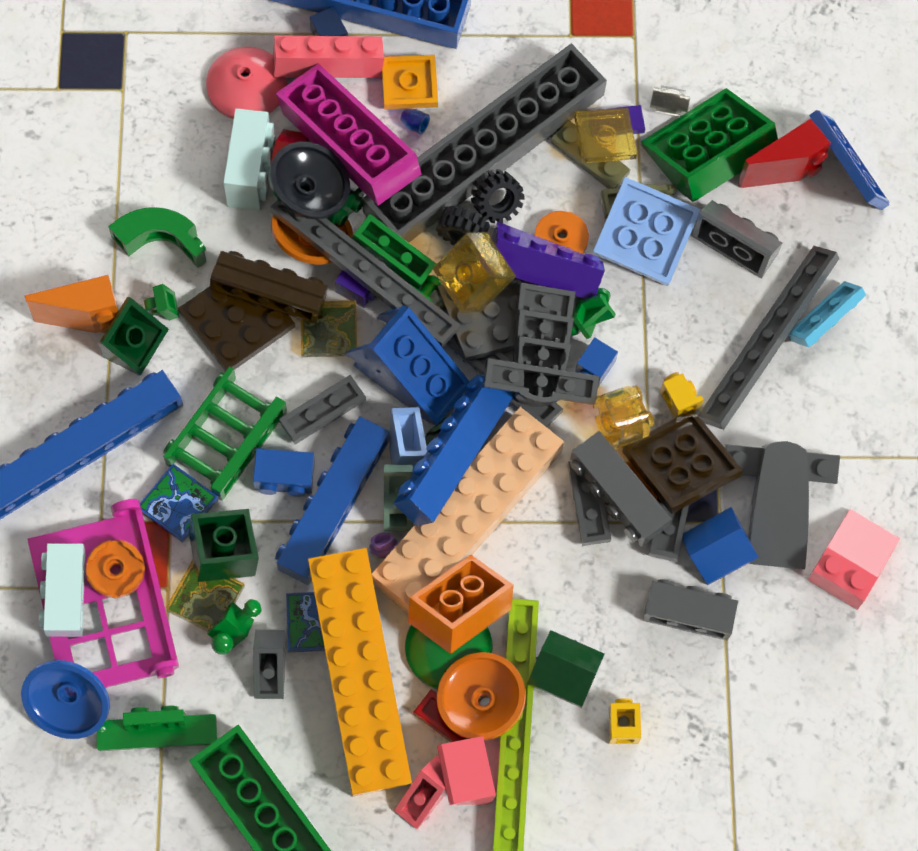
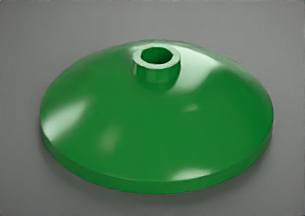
M412 625L409 627L405 640L406 659L412 672L423 683L435 689H438L442 676L455 661L469 654L479 652L492 653L493 650L492 637L488 627L451 654Z

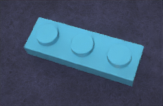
M844 281L792 328L788 334L790 340L808 348L815 344L823 334L835 326L846 313L855 308L866 296L863 287Z

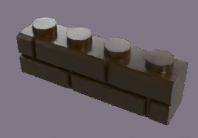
M236 251L220 252L210 278L211 290L315 324L324 305L328 285H325L318 278L309 277L307 279L300 277L291 269L283 268L279 270L271 267L264 260L252 261L246 259L241 253Z

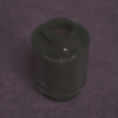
M661 85V88L654 87L650 108L656 109V112L681 117L682 112L688 111L690 96H686V90L663 85Z

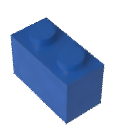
M256 449L253 478L255 490H259L260 493L266 495H274L276 492H288V495L294 497L312 494L315 466L314 453Z

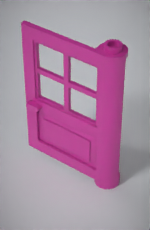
M128 499L113 504L111 512L115 518L27 539L39 593L41 581H46V570L41 568L42 553H47V544L84 545V604L97 602L103 631L73 639H68V637H50V642L55 660L74 663L70 646L105 638L112 667L92 672L100 679L105 688L155 675L159 679L170 677L175 674L174 670L179 668L138 499ZM123 540L135 546L143 557L145 566L144 578L134 592L137 591L144 621L109 629L102 601L108 599V597L97 593L88 582L86 563L92 550L102 542ZM113 566L111 568L112 574H118L121 571L120 566ZM41 599L43 610H45V599ZM146 628L152 657L118 666L111 636Z

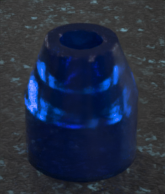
M405 109L401 114L400 121L409 130L423 134L429 125L430 115L418 109Z

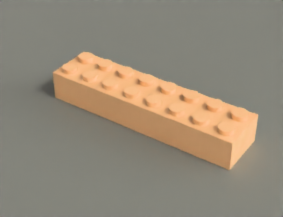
M519 407L474 458L434 523L421 526L414 525L372 573L374 586L408 614L409 597L466 557L475 553L562 453L564 441L522 407Z

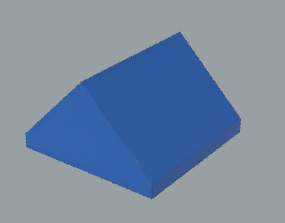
M732 507L683 533L682 539L688 554L707 585L759 558Z

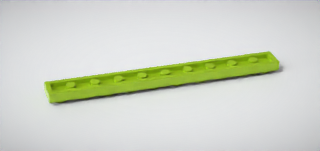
M512 599V606L508 615L506 659L516 667L524 681L526 700L519 720L509 731L500 736L493 851L524 850L534 687L528 685L527 682L534 668L536 658L538 600Z

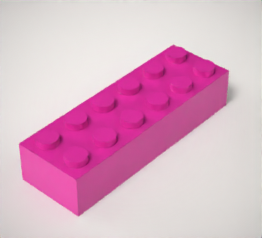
M319 63L276 93L283 115L312 143L323 146L334 153L345 166L349 178L378 206L422 174L416 153Z

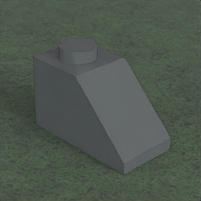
M255 630L253 645L254 699H284L285 630Z

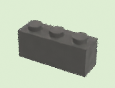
M659 579L658 582L652 581L649 588L643 621L728 641L733 631L738 600L732 599V596L718 592L712 595L704 593L703 589L699 587L687 586L682 588L675 586V583L672 581Z

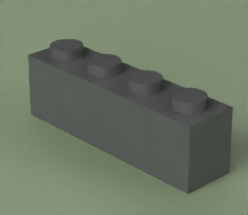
M600 431L572 450L570 457L572 469L577 475H583L589 482L588 487L595 497H601L607 504L606 509L614 520L619 519L625 526L624 531L632 542L637 541L643 547L669 527L672 520L671 517Z

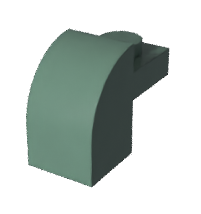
M384 465V531H410L413 528V522L393 504L399 495V488L412 476L413 465Z

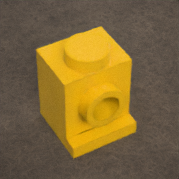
M675 372L667 376L660 389V393L674 419L692 409L694 411L699 410L704 400L701 395L696 397L697 392L691 380L687 381L683 373Z
M628 698L616 699L615 703H610L608 708L609 744H639L642 738L640 703H633V700ZM626 718L629 725L622 727L619 725L618 720Z

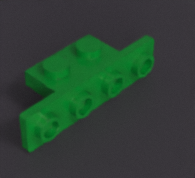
M172 705L161 707V711H149V708L145 707L132 708L131 712L123 713V719L106 720L103 726L97 731V749L99 751L210 745L217 740V718L215 714L186 715L183 709L179 710L178 706Z

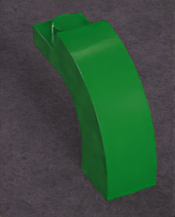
M159 207L142 208L121 216L108 226L112 239L128 256L147 243L167 241L179 247L197 268L206 263L204 252L206 247L197 237L195 224L176 211Z

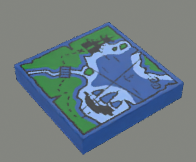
M172 464L140 502V507L145 516L183 543L189 536L191 514L208 513L219 498L182 469Z
M314 592L286 593L288 653L325 651Z

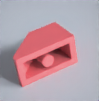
M436 755L419 772L394 810L416 829L423 824L447 794L439 756Z

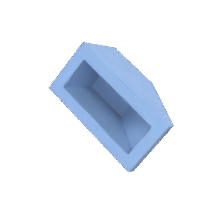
M419 407L391 408L389 451L392 465H413L414 467L427 453Z

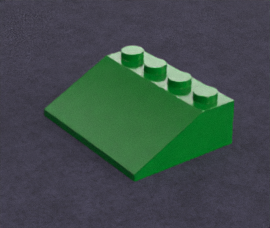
M725 88L640 142L671 183L676 185V189L692 202H695L742 172L745 160L778 140L775 122Z

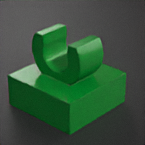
M164 284L154 286V297L144 300L145 310L151 311L153 316L160 314L169 321L178 318L179 312L175 292Z

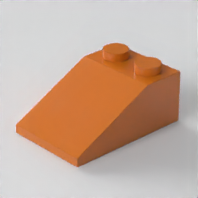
M109 275L24 295L34 322L92 333H105L119 311Z

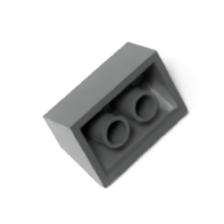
M713 200L699 212L692 234L693 238L761 279L779 254L783 244L773 233L764 232L756 227L750 219L739 217L728 206L721 203L718 204Z

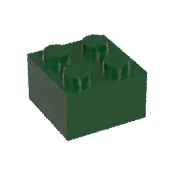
M249 509L191 514L188 533L197 582L252 577L256 575L259 557Z

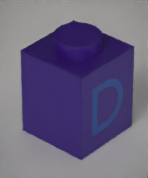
M343 270L335 281L336 293L363 308L368 301L373 302L376 298L375 295Z

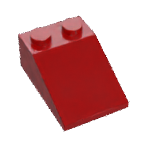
M809 119L746 159L738 185L740 188L795 182L807 176L811 178L822 170V164L828 156L827 151L831 142L812 119Z

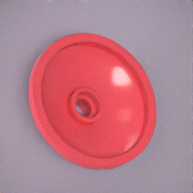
M238 47L223 53L213 62L206 78V88L211 103L220 113L234 119L235 108L272 113L279 106L276 93L287 86L286 77H274L273 55L256 47ZM242 73H249V74H250V75L247 76V77L241 76Z

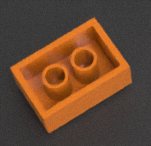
M469 555L409 597L408 623L451 654L511 610L514 585L473 555Z

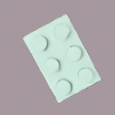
M235 108L224 177V189L228 207L260 210L261 201H266L268 185L266 184V176H269L270 151L273 152L275 146V135H273L274 123L269 122L268 112Z

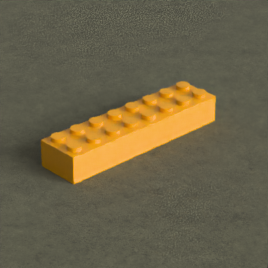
M367 548L309 558V569L352 797L411 785L412 780Z

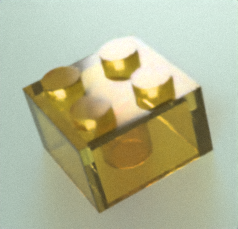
M487 232L466 233L433 267V271L461 313L482 312L516 277Z

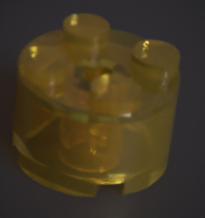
M637 385L632 387L624 386L599 395L596 398V404L593 405V409L598 407L599 415L595 416L598 430L610 444L614 445L613 448L615 450L649 437L650 427L654 426L653 415L649 410L646 411L642 402V392Z

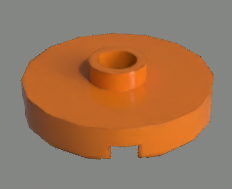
M566 211L551 212L541 218L536 226L534 235L582 254L587 249L589 239L588 229L583 220L577 215ZM564 233L567 237L559 238L557 234Z
M109 540L102 542L92 550L87 558V580L93 589L104 597L117 599L128 596L137 590L143 581L145 573L143 557L137 548L127 541ZM113 566H120L121 571L118 574H112L111 568Z

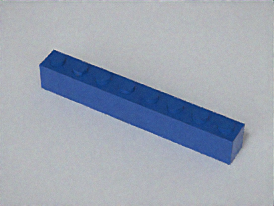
M161 370L158 373L152 372L148 374L137 386L122 390L116 399L109 403H101L90 415L72 421L69 424V428L60 433L56 432L49 435L43 444L23 451L19 456L20 458L12 463L2 464L0 466V520L183 406L181 396L165 372Z

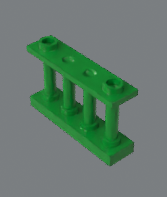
M230 366L225 373L221 372L216 377L213 383V390L176 440H170L163 452L165 454L163 457L168 467L178 459L211 480V490L221 501L224 500L255 457L256 449H260L278 425L279 419L287 412L286 402L276 396L272 403H265L234 383L236 380L235 371ZM226 392L260 413L261 418L256 425H248L218 406ZM210 414L244 435L243 438L245 440L239 448L229 446L201 428ZM193 437H196L227 457L228 463L223 470L219 469L217 471L185 451Z

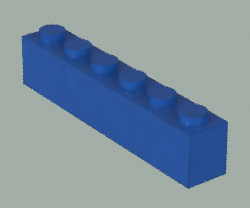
M477 375L467 384L468 390L454 404L455 410L441 424L440 433L427 445V453L423 459L414 465L412 476L398 490L399 495L393 504L416 526L434 523L514 397L512 392L482 388L484 375Z
M360 416L355 424L350 423L344 434L346 441L342 448L337 447L333 452L330 460L333 464L328 472L324 470L317 482L319 487L314 496L310 495L303 506L304 515L301 520L296 519L289 531L291 538L287 545L282 544L275 556L278 571L308 586L312 580L308 559L327 554L390 441V431Z

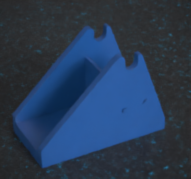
M400 306L380 313L377 319L385 322L387 325L370 344L350 349L345 355L355 361L353 365L356 369L408 408L419 407L422 419L428 423L438 425L452 409L456 401L468 390V378L409 307Z

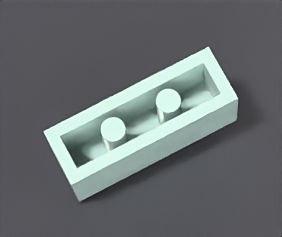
M47 544V553H42L41 568L46 570V581H41L40 598L45 599V610L39 611V628H44L47 637H82L85 578L84 545Z

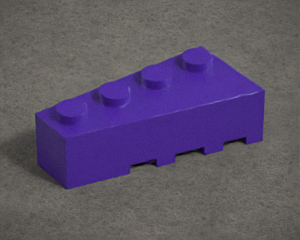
M498 221L487 249L488 270L545 287L576 292L575 296L585 299L596 296L605 272L603 261H600V258L595 255H584L568 247L558 245Z

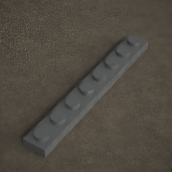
M278 200L270 206V213L391 309L400 306L409 307L441 347L459 330L460 324L328 219L300 217L287 210Z
M818 246L812 247L698 414L704 423L722 430L726 428L838 262L839 256L837 252Z

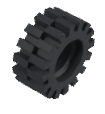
M496 169V174L492 170L487 171L488 177L482 174L480 176L482 181L480 183L475 181L473 184L477 188V190H471V194L474 196L471 198V202L474 204L473 207L491 223H495V221L503 223V218L510 221L512 213L515 216L519 213L516 208L523 207V203L520 201L525 200V195L522 193L524 191L523 187L506 171L503 172L500 169ZM504 188L506 194L502 201L491 205L489 203L491 195L496 190Z
M451 205L443 210L436 227V232H438L440 237H443L444 241H450V244L453 246L457 244L462 249L466 247L467 250H472V248L478 250L484 244L490 224L486 222L487 219L485 217H480V214L477 212L472 213V210L469 208L464 210L462 206L456 208L454 205Z

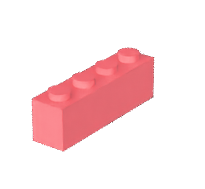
M274 36V77L298 78L319 63L334 78H381L384 62L382 37Z

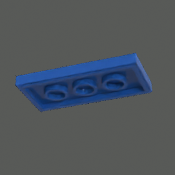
M815 110L809 115L810 118L831 142L830 148L867 203L881 210L889 206V200L835 120L820 110Z

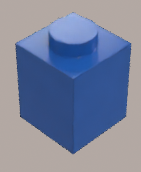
M594 337L577 362L575 372L599 376V387L615 364L618 351Z

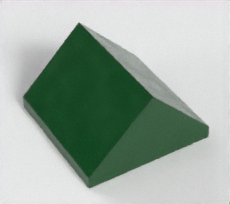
M127 297L98 344L103 358L137 375H142L169 329L135 300Z
M550 630L527 684L582 708L605 653Z

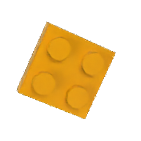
M435 55L384 57L382 68L384 110L438 108Z

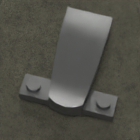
M526 283L519 284L514 327L513 362L486 359L482 388L514 392L517 400L532 407H546L559 400L589 405L596 404L599 376L566 371L571 344L569 343L574 321L572 313L576 292Z
M788 441L773 442L762 446V448L726 444L725 449L743 469L742 475L756 476L748 533L750 534L749 540L759 558L749 564L805 569L809 524V481L837 484L840 455L807 452L800 445Z

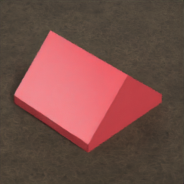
M483 736L438 745L437 749L449 805H487L492 803L496 793Z

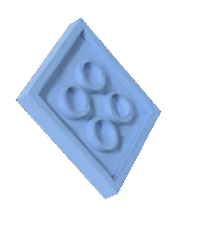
M624 177L592 254L668 286L701 209Z

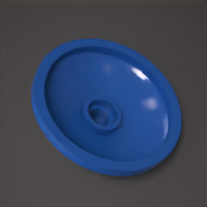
M53 660L39 664L29 672L21 689L22 704L30 719L42 730L60 738L80 739L88 737L103 726L109 714L110 701L103 683L90 670L70 661Z

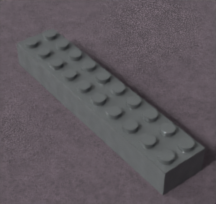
M572 43L417 157L422 174L379 206L367 195L363 197V213L366 217L371 214L409 243L440 220L445 207H450L451 205L457 207L472 195L471 190H477L473 185L475 181L479 183L482 181L480 178L482 174L488 177L487 171L492 170L495 174L496 169L505 171L562 128L569 120L571 121L602 98L605 93L607 80Z

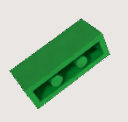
M371 214L367 216L352 236L355 242L417 289L420 288L437 265Z

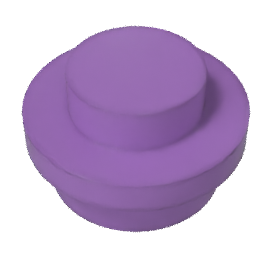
M379 533L371 538L370 553L379 558H386L398 545V542L391 533Z

